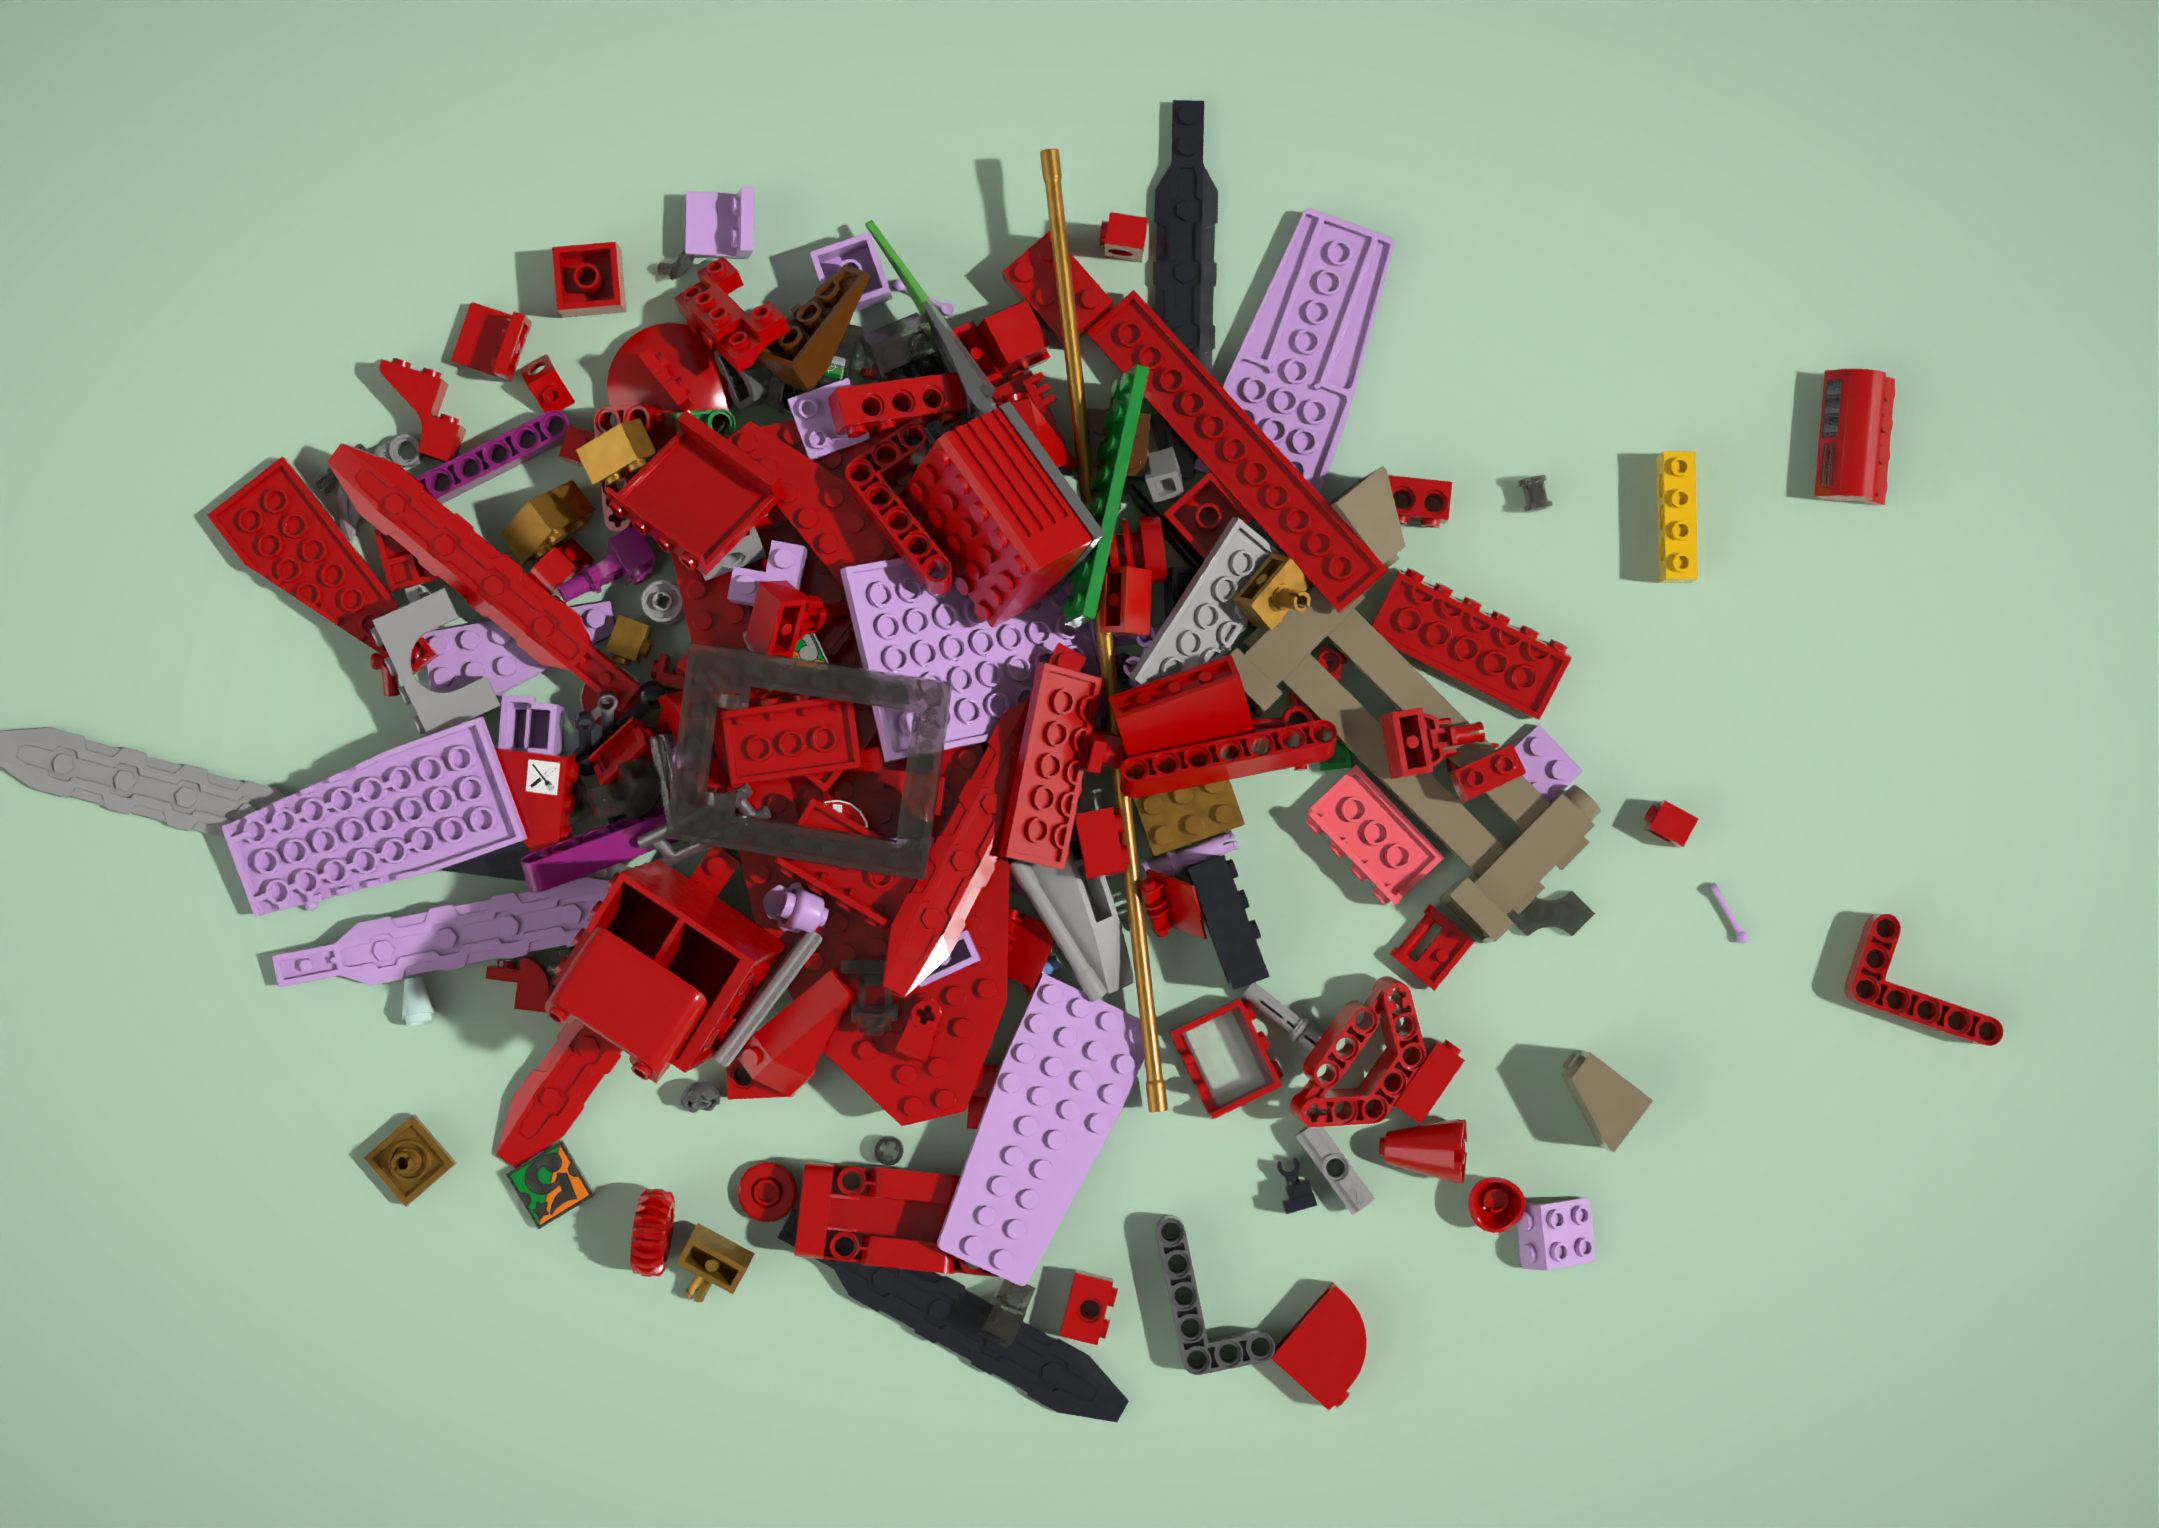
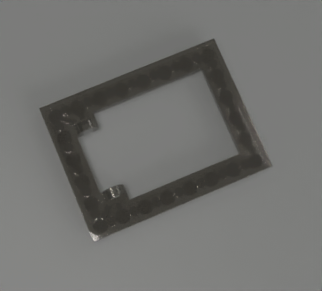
M690 642L665 838L925 880L953 683ZM751 686L913 712L896 840L735 814L738 791L729 790L726 793H718L717 788L708 787L717 706L727 709H748Z

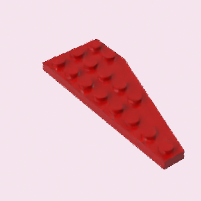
M283 456L207 515L246 566L385 658L389 657L385 646L378 647L370 629L375 627L372 620L401 608V606L286 458ZM424 636L416 642L411 653V667L414 675L438 657V654Z

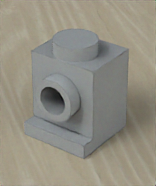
M1173 447L1148 453L1150 467L1146 468L1145 479L1153 502L1156 503L1184 495L1181 470Z

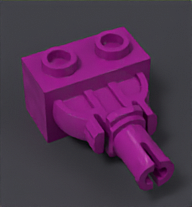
M632 526L609 538L608 557L592 567L588 564L584 565L581 574L557 586L564 602L567 603L589 591L598 594L602 592V585L622 578L625 585L631 582L634 585H638L651 578L650 573L654 571L656 557L644 535Z

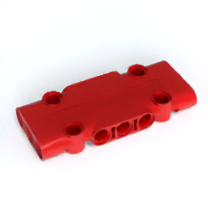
M805 1162L794 1256L860 1263V1265L1000 1277L980 1267L970 1269L966 1266L964 1260L940 1250L937 1246V1241L960 1176L871 1167L870 1169ZM849 1172L858 1174L861 1179L860 1187L854 1191L847 1190L842 1184L843 1176ZM841 1237L850 1238L854 1244V1249L848 1256H841L835 1250V1243Z

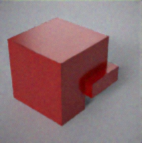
M1027 300L995 312L993 315L984 318L977 326L1003 376L1013 372L1016 368L1019 371H1026L1047 362L1050 358L1047 351L1050 343Z

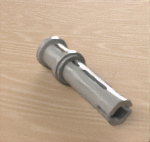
M1256 982L1252 983L1241 996L1290 1033L1289 1037L1292 1042L1298 1041L1309 1051H1312L1323 1035L1320 1030L1310 1024L1311 1020L1308 1017L1305 1018L1303 1016L1300 1018L1279 1000L1258 986Z

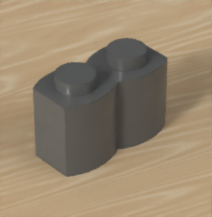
M717 350L714 351L718 369L727 380L730 396L740 410L766 404L780 395L776 376L756 360L752 366L739 373Z

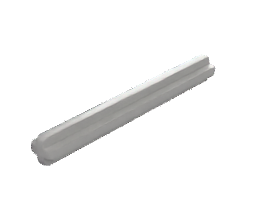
M816 931L812 933L804 932L714 1053L713 1057L719 1064L725 1067L731 1064L822 942L820 934Z

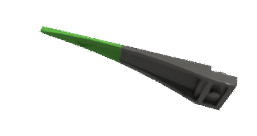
M873 220L865 223L866 228L887 257L917 307L948 373H958L967 409L963 412L966 421L977 419L981 415L997 408L991 398L996 391L995 387Z

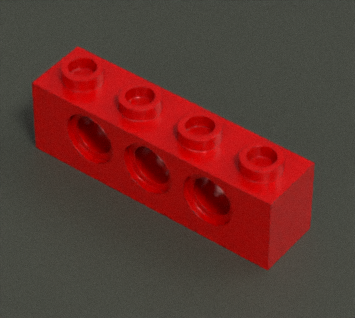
M957 372L839 387L828 397L836 436L847 434L849 438L865 435L867 431L878 430L880 434L890 433L909 422H916L925 427L928 423L937 420L942 425H949L957 422L958 418L967 409L961 381ZM923 398L930 399L934 408L927 406ZM892 402L900 403L904 412L896 410ZM862 406L869 407L874 416L864 413Z

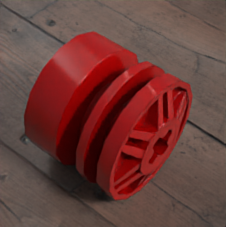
M1160 515L1139 517L1137 532H1131L1127 520L1121 519L1122 534H1115L1114 529L1106 567L1129 566L1152 570L1151 583L1166 582L1167 568Z

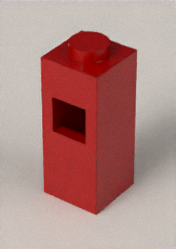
M1446 1039L1443 1044L1434 1041L1426 1052V1060L1394 1106L1421 1124L1465 1061L1458 1056L1461 1050Z

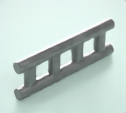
M746 783L639 836L637 841L643 849L653 844L662 854V857L658 859L672 866L770 818L771 813L767 806L757 810L752 807L746 798L753 793L751 787ZM734 804L743 817L728 824L719 811ZM707 818L716 830L701 837L692 825ZM680 831L689 843L674 850L665 838Z

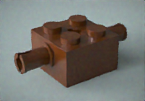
M1111 397L1109 409H1087L1094 472H1098L1100 460L1097 459V451L1101 441H1105L1107 429L1103 427L1107 411L1112 409L1114 399ZM1139 414L1125 481L1145 483L1151 414Z

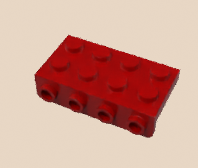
M839 689L826 691L824 698L812 699V694L792 696L793 702L780 704L779 698L761 700L759 707L747 708V703L727 705L728 711L720 712V716L723 720L731 785L735 786L863 768L853 696L851 694L845 695V690Z
M815 797L811 798L784 848L774 860L780 865L778 870L793 879H796L797 875L808 881L807 887L823 896L826 892L837 898L835 903L849 912H853L855 908L865 914L864 920L879 929H881L882 925L886 927L891 926L907 893L912 891L927 863Z

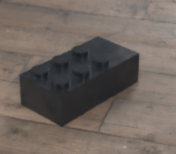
M1225 855L1185 869L1190 884L1194 885L1197 892L1198 904L1229 988L1236 990L1270 977L1256 941L1261 938L1260 931L1255 919L1249 921L1245 909L1250 907L1244 889L1237 890L1234 878L1239 876L1233 860H1226Z

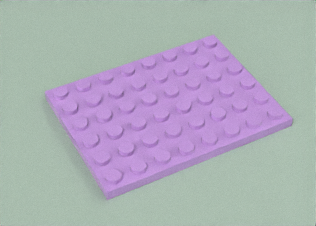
M902 558L850 566L840 570L885 762L987 742L1001 715L1028 699L1032 692L1037 662L1047 663L1058 643L1087 658L1080 670L1081 673L1101 678L1095 619L1077 628L1064 624L1066 615L1063 614V606L1068 595L1071 596L1073 584L1070 583V577L1057 594L1046 598L1044 601L992 628L987 621L983 622L977 618L974 612L975 604L968 594L962 595L955 585L956 577L954 574L951 589L942 595H935L923 586ZM935 571L930 576L934 579H940L946 574L942 571ZM1102 682L1100 687L1101 696L1097 703L1094 720L1106 718Z

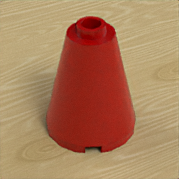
M1455 1119L1387 1131L1386 1137H1380L1379 1156L1385 1157L1386 1164L1451 1183L1463 1184L1467 1161V1152H1465V1142H1467L1466 1120Z

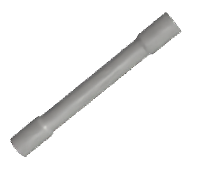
M1015 859L1009 863L1011 873L1021 889L1026 892L1075 972L1076 979L1089 1000L1093 1002L1107 993V990L1079 950L1041 888L1038 878L1029 863Z

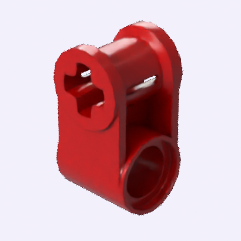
M926 997L915 1003L908 1022L904 1025L895 1053L924 1064L926 1063L942 1013L941 1007L936 1000ZM926 1005L931 1006V1013L936 1015L935 1018L929 1017L927 1022L922 1021V1014L917 1012L918 1009L924 1010Z

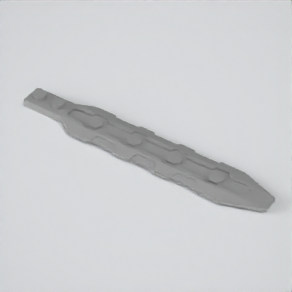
M52 727L0 731V766L32 789L65 798L71 796L105 805L106 809L127 815L130 813L167 822L168 826L186 831L193 829L225 838L222 826L286 798L279 789L251 781L244 783L208 773L207 769L188 764L182 766L148 757L144 752L125 747L123 749L86 740L85 736Z

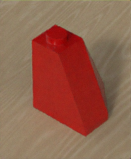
M1021 392L1009 393L1002 396V401L995 403L998 409L999 406L1009 401L1057 468L1064 467L1065 470H1071L1077 467L1074 457L1028 396L1021 397Z

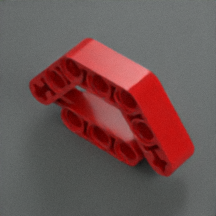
M1383 976L1374 983L1373 992L1365 1003L1352 1000L1342 1007L1303 1063V1072L1309 1081L1302 1091L1298 1092L1291 1099L1290 1111L1294 1117L1309 1127L1375 1124L1387 1117L1426 1060V1049L1409 987L1393 977ZM1364 1011L1363 1020L1355 1024L1356 1016ZM1403 1017V1025L1395 1030L1397 1020ZM1380 1021L1386 1049L1358 1088L1330 1089L1345 1074L1377 1029ZM1345 1038L1344 1046L1340 1050H1336L1338 1041ZM1411 1047L1410 1055L1403 1059L1404 1051ZM1326 1064L1325 1073L1318 1077V1069ZM1392 1073L1391 1082L1384 1086L1386 1076ZM1374 1099L1373 1107L1369 1111H1365L1367 1103ZM1344 1101L1342 1110L1335 1113L1337 1104Z

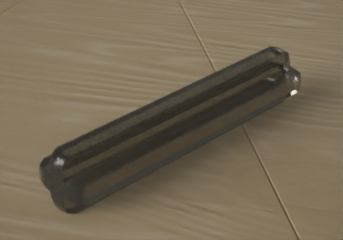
M658 734L650 737L649 741L667 822H670L684 815L685 812L668 736L666 734Z

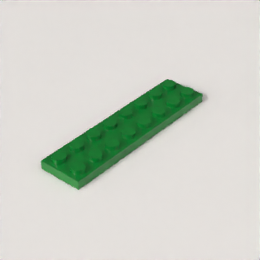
M1136 365L1121 377L1115 379L1111 387L1110 397L1114 400L1112 409L1107 411L1103 427L1107 429L1105 441L1102 440L1098 447L1097 459L1100 460L1098 472H1094L1090 483V490H1093L1092 500L1086 505V508L1105 534L1070 576V583L1073 584L1071 596L1068 595L1063 606V614L1066 615L1065 625L1077 628L1095 619L1149 373L1148 367Z

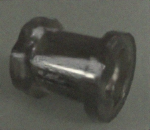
M1546 475L1534 476L1518 481V486L1523 489L1527 505L1524 508L1525 513L1540 511L1553 506L1552 501L1548 500L1544 484L1547 480Z

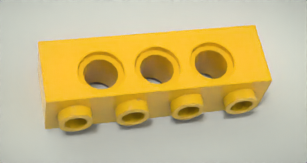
M1663 451L1656 457L1659 583H1691L1698 579L1696 451Z

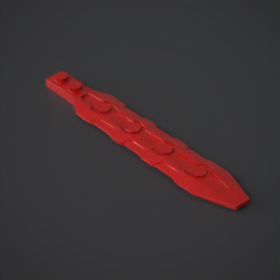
M344 443L339 445L327 463L362 517L385 536L390 535L413 554L421 566L433 576H439L467 599V604L484 618H490L517 641V645L539 664L570 670L598 694L603 690H612L617 696L616 709L618 711L624 710L642 685L593 645L581 616L557 595L552 596L523 572V567L510 556L500 553L476 533L474 527L458 513L454 514L424 489L425 486L398 463ZM604 698L609 703L613 701L611 698Z
M1058 643L1047 663L1080 672L1087 658ZM1031 693L1027 700L1001 715L987 741L988 747L972 778L967 779L957 798L959 802L942 835L937 836L927 855L929 859L912 892L907 893L891 923L882 986L903 998L950 956L966 925L964 921L982 888L986 887L996 868L994 864L1000 852Z
M717 843L712 846L689 879L717 897L741 865V860ZM576 1019L572 1024L566 1023L558 1033L557 1041L537 1069H533L512 1097L496 1155L516 1169L562 1138L585 1108L584 1103L605 1074L611 1072L622 1057L621 1052L623 1050Z

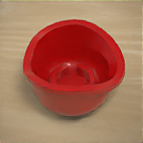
M1488 1177L1478 1181L1471 1189L1468 1207L1473 1221L1479 1228L1491 1233H1501L1507 1231L1519 1221L1525 1211L1526 1202L1523 1192L1513 1182L1501 1177Z

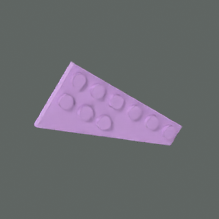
M611 601L571 607L581 616L593 645L611 636L615 625ZM493 621L435 630L423 635L438 654V657L427 664L430 690L435 692H452L487 676L496 697L551 668L539 664L517 645V641Z

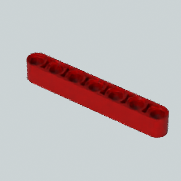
M1316 720L1130 757L1121 764L1119 789L1126 797L1141 798L1325 761L1334 754L1338 735L1337 728L1330 721ZM1317 739H1323V740H1326V742H1321V741H1318ZM1286 745H1292L1295 748H1289ZM1256 751H1260V752H1263L1264 754H1257V753H1255V752H1256ZM1223 758H1232L1233 760H1225ZM1192 764H1200V765H1202V766L1196 767V766H1193ZM1161 770H1168V771H1171V772H1170V773H1164V772H1161ZM1136 776L1139 777V779H1131L1129 777Z

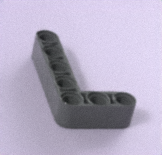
M1174 1215L1162 1217L1156 1225V1235L1184 1368L1193 1375H1203L1269 1360L1275 1352V1343L1272 1336L1266 1330L1253 1329L1207 1338L1183 1222ZM1175 1223L1179 1226L1180 1232L1176 1238L1167 1239L1162 1235L1161 1230L1165 1224ZM1173 1255H1182L1186 1259V1265L1182 1270L1174 1271L1169 1268L1168 1261ZM1178 1288H1190L1193 1292L1192 1298L1185 1303L1177 1301L1174 1294ZM1192 1318L1199 1323V1328L1195 1333L1186 1334L1181 1330V1325L1186 1319ZM1263 1337L1268 1340L1269 1346L1265 1352L1256 1353L1251 1349V1344L1256 1338ZM1223 1345H1234L1237 1348L1236 1356L1230 1360L1223 1359L1219 1355ZM1193 1351L1203 1352L1206 1356L1204 1363L1199 1366L1191 1365L1187 1361L1189 1354Z

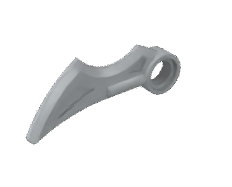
M406 434L399 435L392 442L376 447L374 453L376 456L407 468L417 466L424 457L417 452L420 440ZM410 442L414 445L415 454L412 458L403 460L399 456V448L402 444ZM339 482L337 493L339 522L342 532L353 544L363 517L358 513Z

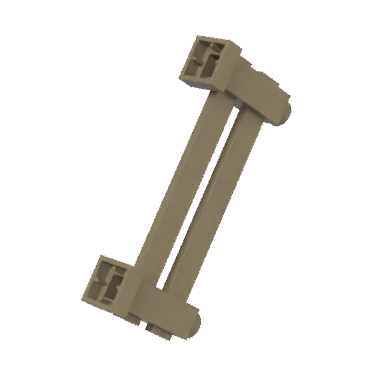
M1311 584L1305 591L1311 597L1310 606L1300 605L1305 607L1306 611L1298 612L1290 609L1284 616L1282 623L1275 627L1273 631L1258 627L1243 642L1249 649L1245 654L1238 648L1231 653L1241 676L1249 709L1259 718L1283 694L1277 688L1282 682L1319 720L1332 722L1337 728V738L1476 875L1472 881L1468 877L1457 880L1439 899L1485 944L1496 942L1514 924L1507 914L1512 911L1515 915H1519L1545 888L1540 881L1555 865L1560 870H1563L1588 845L1589 841L1584 836L1595 826L1591 821L1601 812V809L1585 791L1576 785H1572L1564 794L1557 795L1549 802L1522 775L1484 793L1521 830L1504 847L1430 773L1391 780L1382 725L1310 654L1325 638L1357 667L1400 711L1422 707L1425 714H1430L1438 719H1451L1452 723L1441 725L1439 728L1470 723L1355 610L1365 598L1364 594L1367 591L1339 614L1316 587ZM1478 731L1470 732L1471 735L1479 733ZM1486 739L1484 742L1443 748V750L1456 749V755L1447 758L1452 760L1459 768L1497 751Z

